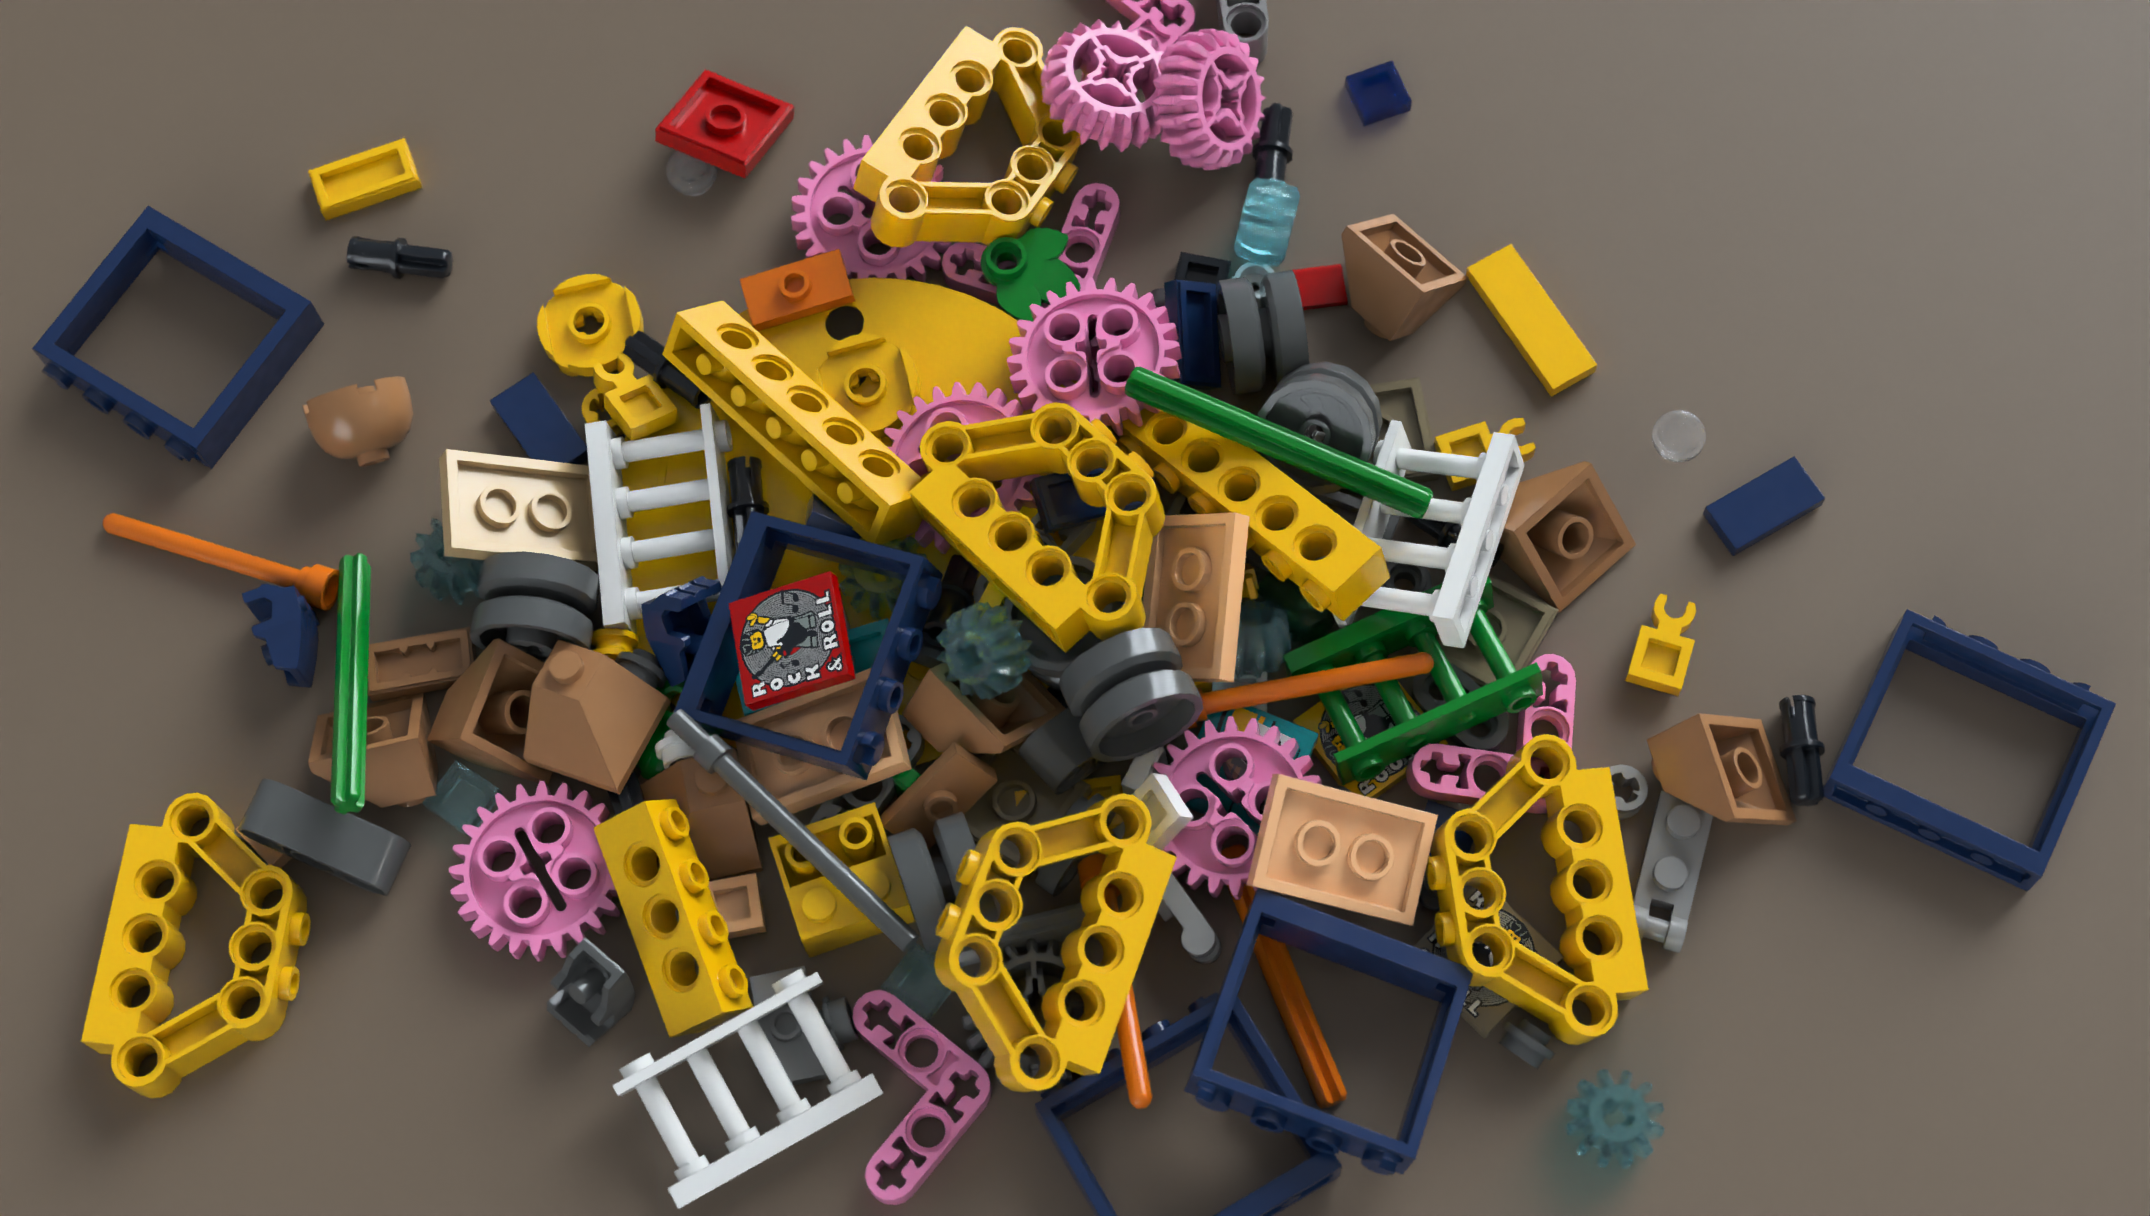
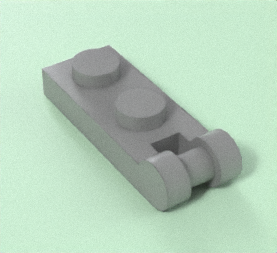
M1661 791L1658 796L1633 895V903L1640 942L1642 937L1662 942V949L1680 953L1688 926V918L1713 815L1665 791ZM1650 905L1671 910L1669 920L1649 916Z
M1124 822L1113 829L1118 839H1122L1124 835ZM1171 873L1158 913L1165 922L1175 916L1184 928L1181 935L1184 949L1196 962L1210 964L1220 956L1222 950L1220 939Z

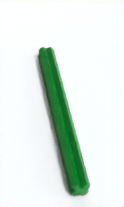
M1135 367L1127 379L1124 393L1128 397L1414 518H1422L1432 500L1433 492L1427 487L1145 368Z
M357 553L354 556L344 555L339 562L330 801L335 805V811L344 815L349 811L358 813L365 805L371 566L367 563V556L362 553Z

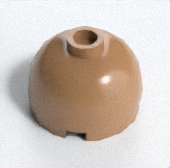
M395 376L375 379L376 390L374 386L358 388L357 384L308 400L306 402L307 405L302 407L315 442L327 454L338 459L357 458L359 467H366L389 460L388 449L403 442L410 431L412 423V402L405 377Z

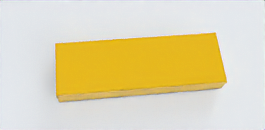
M1512 244L1467 267L1466 276L1469 278L1468 280L1551 397L1595 373L1598 364Z

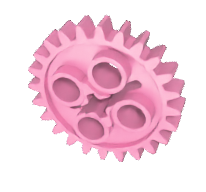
M864 135L862 148L855 150L852 143L845 139L843 140L844 154L840 156L831 149L826 148L824 150L826 166L811 161L809 163V173L812 179L799 178L798 191L802 195L792 196V209L798 213L791 216L792 230L800 232L795 236L797 249H808L805 258L840 249L849 279H906L912 276L916 281L925 283L926 273L924 266L939 270L941 268V257L938 252L945 253L952 246V242L915 241L912 245L902 248L889 246L891 249L882 255H874L868 252L866 249L872 244L882 243L875 237L871 229V217L876 203L854 190L853 187L861 160L873 146L869 135ZM937 165L931 182L942 181V165ZM841 189H845V190H847L849 193H851L852 196H850V195H848V194H846V193H844V192H839V191H840ZM837 213L845 214L851 218L848 222L841 225H835L827 221V218Z
M1089 277L1085 290L1079 292L1071 282H1067V296L1060 298L1049 290L1046 292L1049 302L1048 307L1043 308L1033 303L1029 306L1033 322L1028 320L1017 321L1021 337L1010 338L1009 344L1013 355L1007 358V364L1012 374L1010 380L1014 393H1019L1018 397L1024 410L1032 409V413L1046 404L1055 402L1065 403L1075 408L1089 422L1097 418L1106 426L1111 425L1114 432L1121 436L1123 435L1122 421L1129 419L1135 425L1141 427L1143 425L1140 414L1141 410L1145 408L1156 414L1160 410L1128 397L1124 393L1127 381L1120 383L1112 381L1119 376H1129L1135 367L1145 368L1168 379L1180 377L1177 360L1182 358L1179 342H1177L1178 334L1175 323H1169V316L1165 306L1156 308L1152 293L1149 292L1138 299L1136 286L1132 282L1122 292H1118L1115 278H1110L1104 289H1097L1093 277ZM1092 319L1097 320L1096 338L1100 349L1096 354L1100 378V395L1096 398L1092 397L1093 379L1089 366L1092 364L1089 321ZM1121 329L1129 330L1127 333H1125V334H1123V335H1119V336H1112V335H1111L1112 333H1114V332L1117 331V330H1121ZM1065 335H1076L1070 340L1059 341V339ZM1066 381H1078L1073 386L1067 388L1059 387Z
M958 381L954 383L952 394L949 397H946L938 386L933 387V402L928 405L920 397L915 396L913 399L917 412L910 415L899 410L897 415L904 424L900 430L885 428L884 432L893 442L892 447L888 448L921 477L928 470L921 457L919 446L922 436L929 428L945 421L968 425L1020 416L1023 414L1024 408L1017 399L1006 404L1007 397L999 388H996L987 397V391L980 382H976L970 395H967L965 389ZM953 454L946 459L954 461L961 454ZM1034 474L997 481L1002 482L1001 487L997 488L996 491L1006 512H1019L1022 506L1037 508L1034 497L1030 494L1031 487L1029 483L1034 478L1041 477V475ZM979 508L973 511L969 517L980 516L988 508ZM922 519L920 527L915 533V540L922 547L926 548L934 539L935 547L942 554H946L951 545Z
M1229 716L1225 732L1218 733L1210 720L1205 721L1206 737L1198 739L1194 733L1187 729L1184 734L1188 747L1182 751L1178 747L1168 744L1166 748L1174 761L1171 765L1155 762L1153 767L1158 774L1167 775L1184 803L1194 798H1203L1209 803L1205 816L1199 820L1190 821L1162 850L1177 857L1172 870L1173 876L1177 877L1189 869L1187 884L1194 891L1207 879L1209 893L1212 897L1217 898L1224 884H1227L1234 898L1240 900L1244 884H1247L1258 836L1235 813H1227L1220 799L1197 781L1200 774L1207 775L1233 802H1241L1249 817L1258 825H1261L1263 816L1259 812L1260 805L1267 798L1272 774H1281L1320 785L1323 784L1319 776H1303L1314 765L1309 755L1293 760L1299 748L1297 740L1292 738L1279 746L1281 733L1277 726L1273 725L1264 736H1261L1259 724L1255 718H1251L1243 732L1239 731L1233 716ZM1242 758L1247 761V769L1240 778L1230 781L1220 777V768L1228 759ZM1237 834L1249 838V847L1244 855L1235 859L1222 856V845L1227 838Z
M539 781L535 796H529L524 787L518 784L516 786L515 801L509 803L502 794H495L498 810L494 813L479 806L476 810L483 821L481 826L478 828L473 825L464 824L462 827L471 839L470 844L453 845L452 848L456 855L464 860V863L449 867V873L452 877L463 882L450 890L451 895L456 901L466 902L458 910L459 915L465 922L476 919L471 931L479 939L490 934L488 944L497 952L509 942V952L518 960L524 954L527 946H530L532 954L538 962L543 961L547 946H553L561 958H565L567 952L566 942L573 939L579 944L585 938L584 932L589 928L596 933L604 935L606 930L599 918L603 914L619 917L621 914L611 901L613 896L618 897L593 829V827L607 820L610 812L606 805L602 802L591 808L593 799L585 790L579 793L572 801V791L567 783H562L555 796H553L545 781ZM554 824L565 826L562 837L556 842H540L542 833L549 826ZM523 830L528 835L533 848L544 862L550 878L566 903L565 910L558 911L548 891L538 879L535 868L516 838L517 832ZM506 852L516 853L515 861L510 868L502 872L492 871V864L500 854ZM580 869L591 871V877L583 887L579 889L566 888L567 880L573 872ZM532 897L542 899L541 907L536 914L528 918L517 917L518 909L526 899Z

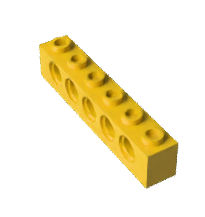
M723 300L676 313L662 355L841 519L853 527V530L865 541L881 545L918 531L923 518L920 516L909 494V491L922 480L915 471Z
M1145 408L1141 410L1140 414L1143 422L1141 427H1138L1129 419L1122 421L1123 435L1119 436L1120 439L1117 441L1119 449L1126 455L1132 451L1140 455L1151 467L1158 483L1171 494L1178 490L1187 497L1188 503L1196 514L1236 512L1250 516L1246 552L1251 548L1259 554L1265 567L1280 581H1285L1289 578L1298 585L1303 597L1316 610L1323 612L1327 608L1344 621L1390 578L1384 554L1379 545L1255 450L1161 410L1158 414L1150 412ZM1326 556L1325 558H1323V559H1321V560L1313 561L1314 559H1316V558H1318V557Z

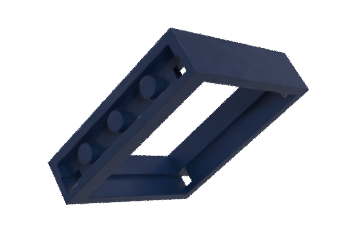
M147 206L32 349L46 365L42 369V373L54 379L60 387L68 390L73 384L84 391L82 397L99 411L108 415L114 409L125 416L123 422L140 436L150 439L155 434L166 441L164 447L181 461L185 459L190 462L194 458L212 469L321 330L324 322L310 300L152 207ZM159 250L278 320L194 428L74 356Z
M752 511L674 712L683 709L707 733L717 734L726 739L867 780L872 766L876 765L884 750L883 736L891 714L895 713L901 705L904 695L903 682L910 663L916 660L920 654L923 644L922 631L929 612L937 606L940 600L943 574L924 556ZM786 549L904 581L841 751L722 716L739 673L728 603L769 591Z
M1907 609L1892 633L1823 784L1824 797L2028 892L2044 874L2116 703L2090 692V685L2079 682L2070 683L2050 674V670L2037 661L2031 659L2019 660L2001 652L1992 641L1976 635L1966 636L1946 627L1945 622L1935 615L1931 620ZM1905 649L2079 728L2029 846L1853 766Z
M1258 888L1245 916L1184 1091L1195 1095V1100L1208 1109L1219 1112H1226L1232 1109L1250 1116V1121L1263 1130L1274 1133H1282L1284 1130L1305 1137L1306 1143L1318 1151L1329 1154H1337L1339 1151L1362 1159L1361 1164L1373 1172L1384 1175H1392L1397 1172L1403 1175L1416 1158L1473 973L1464 965ZM1259 934L1439 1002L1396 1140L1212 1070Z
M1217 992L1205 999L1202 996L1188 1007L1190 1014L1177 1022L1170 1024L1168 1019H1164L1141 1033L1147 1070L1203 1038L1218 996ZM1237 996L1227 1027L1267 1091L1304 1105ZM1114 1048L1107 1052L1100 1074L1084 1075L1074 1082L1062 1078L1054 1087L1040 1094L1043 1100L1035 1104L1037 1117L1095 1216H1117L1062 1121L1126 1084L1119 1048ZM1293 1133L1308 1159L1213 1216H1274L1338 1178L1342 1165L1335 1154L1318 1151L1306 1143L1305 1137Z

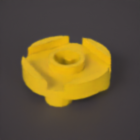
M584 274L565 280L553 290L554 296L548 301L545 308L542 305L538 313L537 331L546 354L558 365L560 371L568 376H594V365L598 363L608 373L617 369V355L623 353L626 346L625 340L628 336H633L638 331L644 332L643 316L635 296L628 288L625 287L624 289L622 286L612 283L611 278L600 274ZM594 316L598 323L604 322L603 326L594 334L587 335L585 332L577 331V328L585 326L586 317Z
M866 333L842 339L826 352L828 357L823 361L820 369L816 368L813 381L876 438L887 436L884 432L885 428L898 430L903 425L897 415L899 410L913 415L915 411L913 398L920 396V380L914 362L908 352L900 345L898 347L894 343L887 342L882 336ZM869 376L873 383L880 382V387L874 391V395L863 398L861 394L854 395L853 389L860 387V378Z

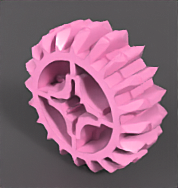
M1100 19L1092 24L1091 29L1079 23L1072 33H1063L1058 39L1057 44L1049 50L1045 60L1046 65L1041 74V85L1044 87L1042 102L1051 105L1049 109L1050 119L1064 120L1062 125L1063 134L1074 130L1080 133L1081 145L1092 139L1098 141L1100 151L1108 147L1109 143H1114L1121 153L1128 148L1130 143L1141 148L1148 138L1156 139L1157 135L1163 130L1162 125L1154 123L1158 116L1159 107L1151 101L1157 98L1158 88L1153 83V80L1161 75L1158 61L1167 58L1166 52L1155 51L1157 48L1156 38L1146 41L1140 38L1139 26L1133 31L1128 32L1122 30L1119 20L1111 28H1107ZM1080 68L1084 73L1083 81L1078 83L1074 71ZM1140 88L1146 99L1143 103H1140L1136 97L1137 89Z
M1200 29L1199 32H1189L1186 35L1178 36L1175 44L1168 45L1166 48L1167 58L1158 61L1161 75L1153 80V83L1158 88L1157 98L1151 101L1159 107L1158 116L1154 123L1162 125L1163 130L1160 140L1170 144V156L1179 157L1182 165L1191 166L1192 168H1203V170H1219L1220 167H1229L1232 164L1241 163L1243 155L1252 153V140L1260 138V131L1257 125L1259 121L1265 119L1261 112V101L1265 100L1266 97L1261 95L1260 89L1264 77L1257 75L1258 59L1249 57V44L1239 42L1237 34L1216 31V29Z

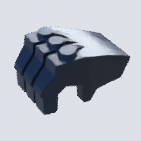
M700 576L642 604V618L647 640L672 687L685 681L688 677L712 615L705 598L721 592L722 586L720 581Z
M261 584L256 589L242 593L244 603L260 622L251 629L256 638L267 643L261 646L267 665H274L276 669L284 670L289 686L312 687L319 641L317 626L320 625L316 612L312 610L305 597L299 594L294 585L283 588L270 584Z

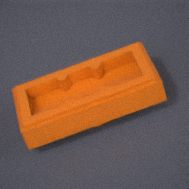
M840 249L739 279L752 326L757 331L856 302Z

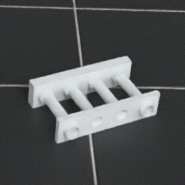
M710 403L700 405L702 429L625 441L623 437L616 436L606 420L585 424L603 626L605 628L625 629L637 634L636 619H642L643 617L642 604L678 587L672 586L640 592L638 587L632 586L631 569L638 568L639 562L715 550L718 579L715 580L720 581L721 586L724 584L735 555L732 518L727 514L730 498L725 452L732 451V436L728 421L720 420ZM705 450L707 479L630 491L628 486L623 487L621 469L628 468L629 462ZM710 500L712 529L635 541L633 536L628 537L626 519L633 518L634 512ZM720 593L705 598L707 603L717 601Z
M1391 420L1385 439L1378 441L1375 447L1373 465L1403 478L1406 470L1472 478L1476 479L1477 483L1472 498L1467 497L1464 502L1432 498L1425 515L1420 518L1461 524L1457 542L1451 543L1448 548L1382 539L1390 515L1412 516L1364 496L1354 527L1382 548L1386 562L1443 569L1446 575L1441 589H1436L1433 594L1380 587L1360 606L1429 616L1430 621L1434 622L1443 645L1464 648L1525 466L1514 434L1494 432L1487 453L1483 452L1479 457L1414 450L1410 446L1402 422ZM1357 609L1344 621L1333 614L1339 629L1353 623Z
M799 969L771 985L776 993L771 998L655 1062L651 1054L648 1053L619 1069L624 1079L612 1085L618 1096H623L634 1089L637 1090L679 1168L674 1171L679 1182L667 1188L678 1209L883 1094L873 1073L862 1079L857 1069L851 1072L808 992L823 985L817 972L806 978L803 970ZM787 1004L791 1008L831 1082L826 1086L831 1097L813 1107L810 1106L807 1098L802 1100L799 1098L758 1022L761 1018ZM736 1032L741 1037L781 1111L776 1114L781 1125L763 1135L759 1134L756 1126L752 1128L748 1126L707 1050ZM686 1060L729 1138V1141L725 1144L730 1153L712 1164H709L705 1155L698 1156L656 1078Z

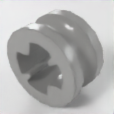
M1622 764L1611 766L1612 783L1617 781L1621 787L1631 786L1633 788V792L1628 799L1629 803H1625L1621 796L1615 797L1619 820L1631 818L1639 812L1647 798L1648 785L1646 779L1639 770L1632 766Z

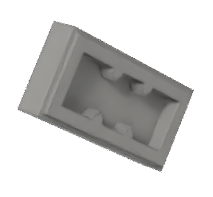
M800 966L749 977L754 1006L776 995L771 985L789 974L802 969L807 978L806 967ZM788 1004L758 1020L793 1086L827 1078L822 1065Z

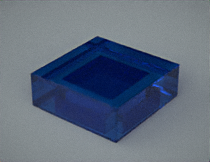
M1393 60L1345 77L1346 90L1364 127L1411 111L1412 100Z

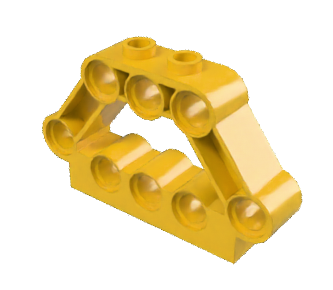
M965 26L862 158L853 189L876 203L871 217V229L875 237L882 243L891 247L901 248L912 245L915 241L982 242L988 246L994 240L1002 237L1019 239L1031 224L1037 228L1042 225L1054 204V201L1050 199L1053 193L1057 190L1064 194L1079 169V167L1072 163L1081 143L1080 133L1074 130L1063 134L1062 125L1064 120L1050 119L1049 109L1051 105L1042 102L1044 87L1041 85V74L1045 66L1042 61L1043 47L1039 39L1032 32L1023 28L1011 27L1002 30L993 41H990L968 26ZM991 89L997 92L1023 145L1013 152L1004 178L993 183L931 182L939 159L949 157L956 151L964 126L974 124L981 118Z
M1055 402L1046 404L1032 414L962 425L959 422L953 421L935 424L922 436L919 446L921 457L929 474L909 491L920 516L1065 653L1089 631L1104 641L1120 633L1144 627L1146 617L1141 598L1153 537L1162 529L1165 514L1155 482L1152 480L1154 472L1140 455L1134 451L1126 455L1115 445L1117 440L1104 423L1097 418L1089 422L1075 408L1065 403ZM1059 436H1069L1061 443L1051 444V441ZM953 454H961L954 461L944 462L947 457ZM1094 469H1106L1099 476L1086 477ZM1046 472L1068 473L1072 478L1078 496L1084 503L1089 506L1106 508L1093 577L1086 585L1078 579L1072 561L1064 550L1056 546H1043L1033 523L1026 515L1020 512L1005 511L996 489L990 482ZM1132 502H1144L1136 510H1123L1125 506ZM979 508H988L980 516L969 517L973 511ZM1025 541L1019 549L1005 551L1013 542ZM1050 576H1063L1054 585H1041ZM1112 602H1125L1116 612H1102L1105 606Z
M1548 734L1533 737L1510 757L1506 766V773L1471 808L1457 811L1435 830L1430 848L1431 856L1428 857L1426 876L1430 889L1432 891L1437 890L1440 912L1436 913L1435 933L1438 944L1441 947L1446 946L1448 960L1464 965L1473 973L1470 986H1485L1547 1023L1550 1031L1560 1041L1566 1044L1580 1045L1605 1034L1613 1027L1618 1016L1617 1001L1633 999L1649 989L1610 767L1577 770L1573 751L1563 739ZM1531 757L1539 758L1548 765L1550 779H1543L1535 774L1531 767ZM1539 798H1545L1548 820L1545 821L1541 829V842L1546 852L1555 858L1557 874L1550 885V896L1557 909L1564 913L1567 927L1560 938L1559 950L1564 956L1563 960L1566 964L1574 969L1575 976L1514 941L1506 929L1500 925L1498 911L1503 907L1506 900V888L1503 880L1496 872L1491 870L1489 855L1493 852L1497 840ZM1564 820L1572 821L1578 825L1583 835L1582 843H1576L1567 837L1563 829ZM1456 830L1464 831L1472 837L1475 843L1474 854L1465 853L1458 848L1454 840V832ZM1574 875H1580L1590 883L1592 888L1591 899H1586L1575 891L1573 886ZM1465 885L1478 889L1484 899L1483 910H1476L1466 903L1463 896ZM1584 930L1595 933L1600 939L1602 945L1600 955L1589 952L1584 946L1582 940ZM1474 941L1482 942L1491 949L1493 954V964L1491 967L1478 963L1474 958L1472 952ZM1574 999L1584 1002L1589 1007L1591 1012V1023L1589 1026L1579 1023L1572 1012Z
M187 793L176 798L167 809L162 827L129 825L81 1042L99 1054L112 1055L111 1068L115 1077L130 1089L148 1098H162L172 1093L186 1075L248 1040H265L273 1036L281 1028L286 1015L288 1001L295 999L299 988L300 974L299 969L295 967L299 946L306 945L310 934V916L306 913L307 898L303 889L281 868L266 865L234 833L235 827L231 818L212 799L200 793ZM209 818V824L201 834L190 836L192 826L198 820ZM203 858L240 895V900L247 910L244 925L240 926L233 933L229 942V955L232 962L236 964L233 979L228 981L219 993L158 1026L170 1015L174 1006V995L167 983L170 970L182 961L185 954L186 942L179 928L182 916L186 915L193 908L197 899V888L194 881L190 878L194 859ZM174 878V885L171 891L161 898H155L157 887L163 881ZM283 889L282 898L276 906L270 909H262L264 898L269 892ZM156 932H162L160 944L154 950L143 953L146 939ZM272 942L269 956L260 963L251 964V956L254 950L263 943ZM144 986H150L148 999L138 1007H131L134 993ZM260 996V1006L256 1013L248 1018L240 1019L242 1005L248 999ZM157 1053L158 1062L155 1069L145 1076H139L141 1062L145 1057Z
M1124 793L1113 795L1094 803L1085 812L1033 826L1021 822L1004 824L983 835L975 850L968 849L960 862L956 881L962 883L955 903H948L945 906L936 926L935 935L941 937V941L935 955V971L941 983L958 994L995 1056L994 1067L997 1077L1004 1086L1012 1091L1023 1093L1051 1088L1059 1082L1065 1069L1082 1076L1100 1074L1177 859L1172 854L1146 844L1151 831V816L1144 802L1134 795ZM1110 811L1120 815L1124 821L1125 832L1122 839L1112 836L1107 828L1106 821ZM1003 839L1010 840L1019 849L1020 860L1016 868H1010L1004 864L1000 857L999 850ZM1100 852L1106 855L1100 874L1087 881L1081 892L1080 902L1085 913L1081 926L1068 934L1062 943L1061 956L1066 967L1060 982L1049 987L1043 996L1041 1008L1046 1023L1042 1030L1002 963V953L998 944L1003 931L1015 925L1022 914L1023 903L1018 889L1024 876L1029 875L1039 867ZM1108 883L1118 887L1122 894V906L1118 912H1114L1105 903L1104 890ZM984 892L990 893L999 902L1000 915L995 923L985 919L980 912L979 902ZM1089 936L1099 940L1103 947V959L1098 966L1090 963L1085 956L1084 947ZM965 946L975 950L980 959V969L974 977L968 976L960 968L959 955ZM1070 990L1079 993L1084 1002V1011L1078 1020L1071 1018L1065 1009V997ZM1027 1046L1036 1051L1040 1060L1039 1070L1032 1078L1024 1074L1019 1063L1020 1054Z

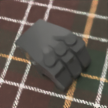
M585 937L568 954L561 971L551 980L550 984L558 992L548 1000L547 1011L557 1020H561L565 1027L573 1034L576 1033L577 1037L590 1047L632 1010L636 996L635 990L626 972Z

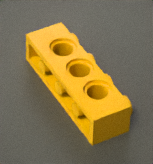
M677 800L643 801L593 827L669 1038L703 1032L753 1008L748 994L746 975L736 962L728 940L727 924L717 911L708 886L709 876L707 870L697 857L689 835L690 826L688 819L679 808ZM657 855H658V857H659V862H660L659 870H658V868H657V862H656V861H657ZM676 907H677L678 912H679V921H678V922H677V919H676ZM695 960L698 963V975L695 971Z

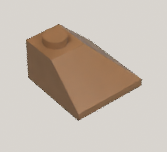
M1394 214L1348 225L1341 234L1351 306L1364 318V324L1367 329L1380 338L1392 341L1413 334L1453 297L1469 279Z
M1583 461L1518 484L1500 539V543L1504 545L1500 558L1547 604L1561 612L1631 550L1636 543L1592 463Z
M494 639L447 690L427 741L472 764L536 783L545 781L548 784L553 771L527 763L523 758L532 684L542 669L544 662L501 639Z
M558 639L532 684L523 758L527 763L620 795L671 702L667 696L608 656Z
M989 641L929 669L902 712V715L938 752H945L956 742L970 753L1000 754L1026 741L1035 730L1066 708L1000 642L997 645Z
M425 693L367 704L365 800L381 808L396 804L400 807H411L424 802L428 797L436 795L439 771L434 744L427 741L431 731V723ZM334 712L317 716L308 760L311 773L331 782Z
M1698 713L1647 739L1652 755V769L1656 778L1661 782L1663 791L1725 822L1787 826L1796 822L1761 719Z
M733 748L732 757L740 763L736 749ZM692 757L676 762L640 785L645 801L677 800L679 808L688 819L691 841L699 861L707 870L709 881L763 871L749 803L716 772L709 774ZM657 855V861H656V862H657V868H658V870H659L660 862H659V857H658V855Z

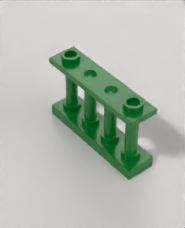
M1489 576L1470 633L1495 676L1496 681L1472 692H1465L1436 638L1438 631L1434 622H1431L1429 616L1383 609L1283 655L1287 677L1386 659L1389 654L1407 646L1416 647L1419 652L1429 653L1433 657L1434 666L1430 674L1446 703L1416 716L1397 679L1374 683L1396 726L1368 739H1365L1341 690L1318 694L1346 748L1333 754L1338 778L1342 785L1354 780L1364 782L1373 779L1382 773L1387 765L1418 752L1420 748L1428 744H1436L1506 711L1508 713L1523 711L1530 707L1537 700V697L1543 695L1542 671L1537 662L1517 671L1486 616L1487 610L1494 607L1492 582ZM1443 583L1421 593L1433 594L1436 589H1441Z

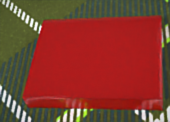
M1341 264L1293 270L1299 287L1303 310L1348 304Z

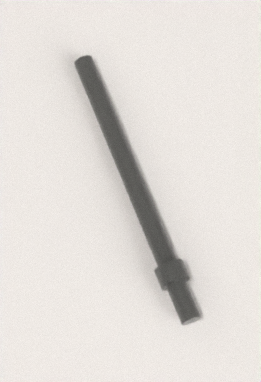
M683 709L677 710L670 716L666 725L695 752L693 758L709 774L716 772L897 947L906 952L917 942L919 935L732 757L733 749L717 734L710 736Z

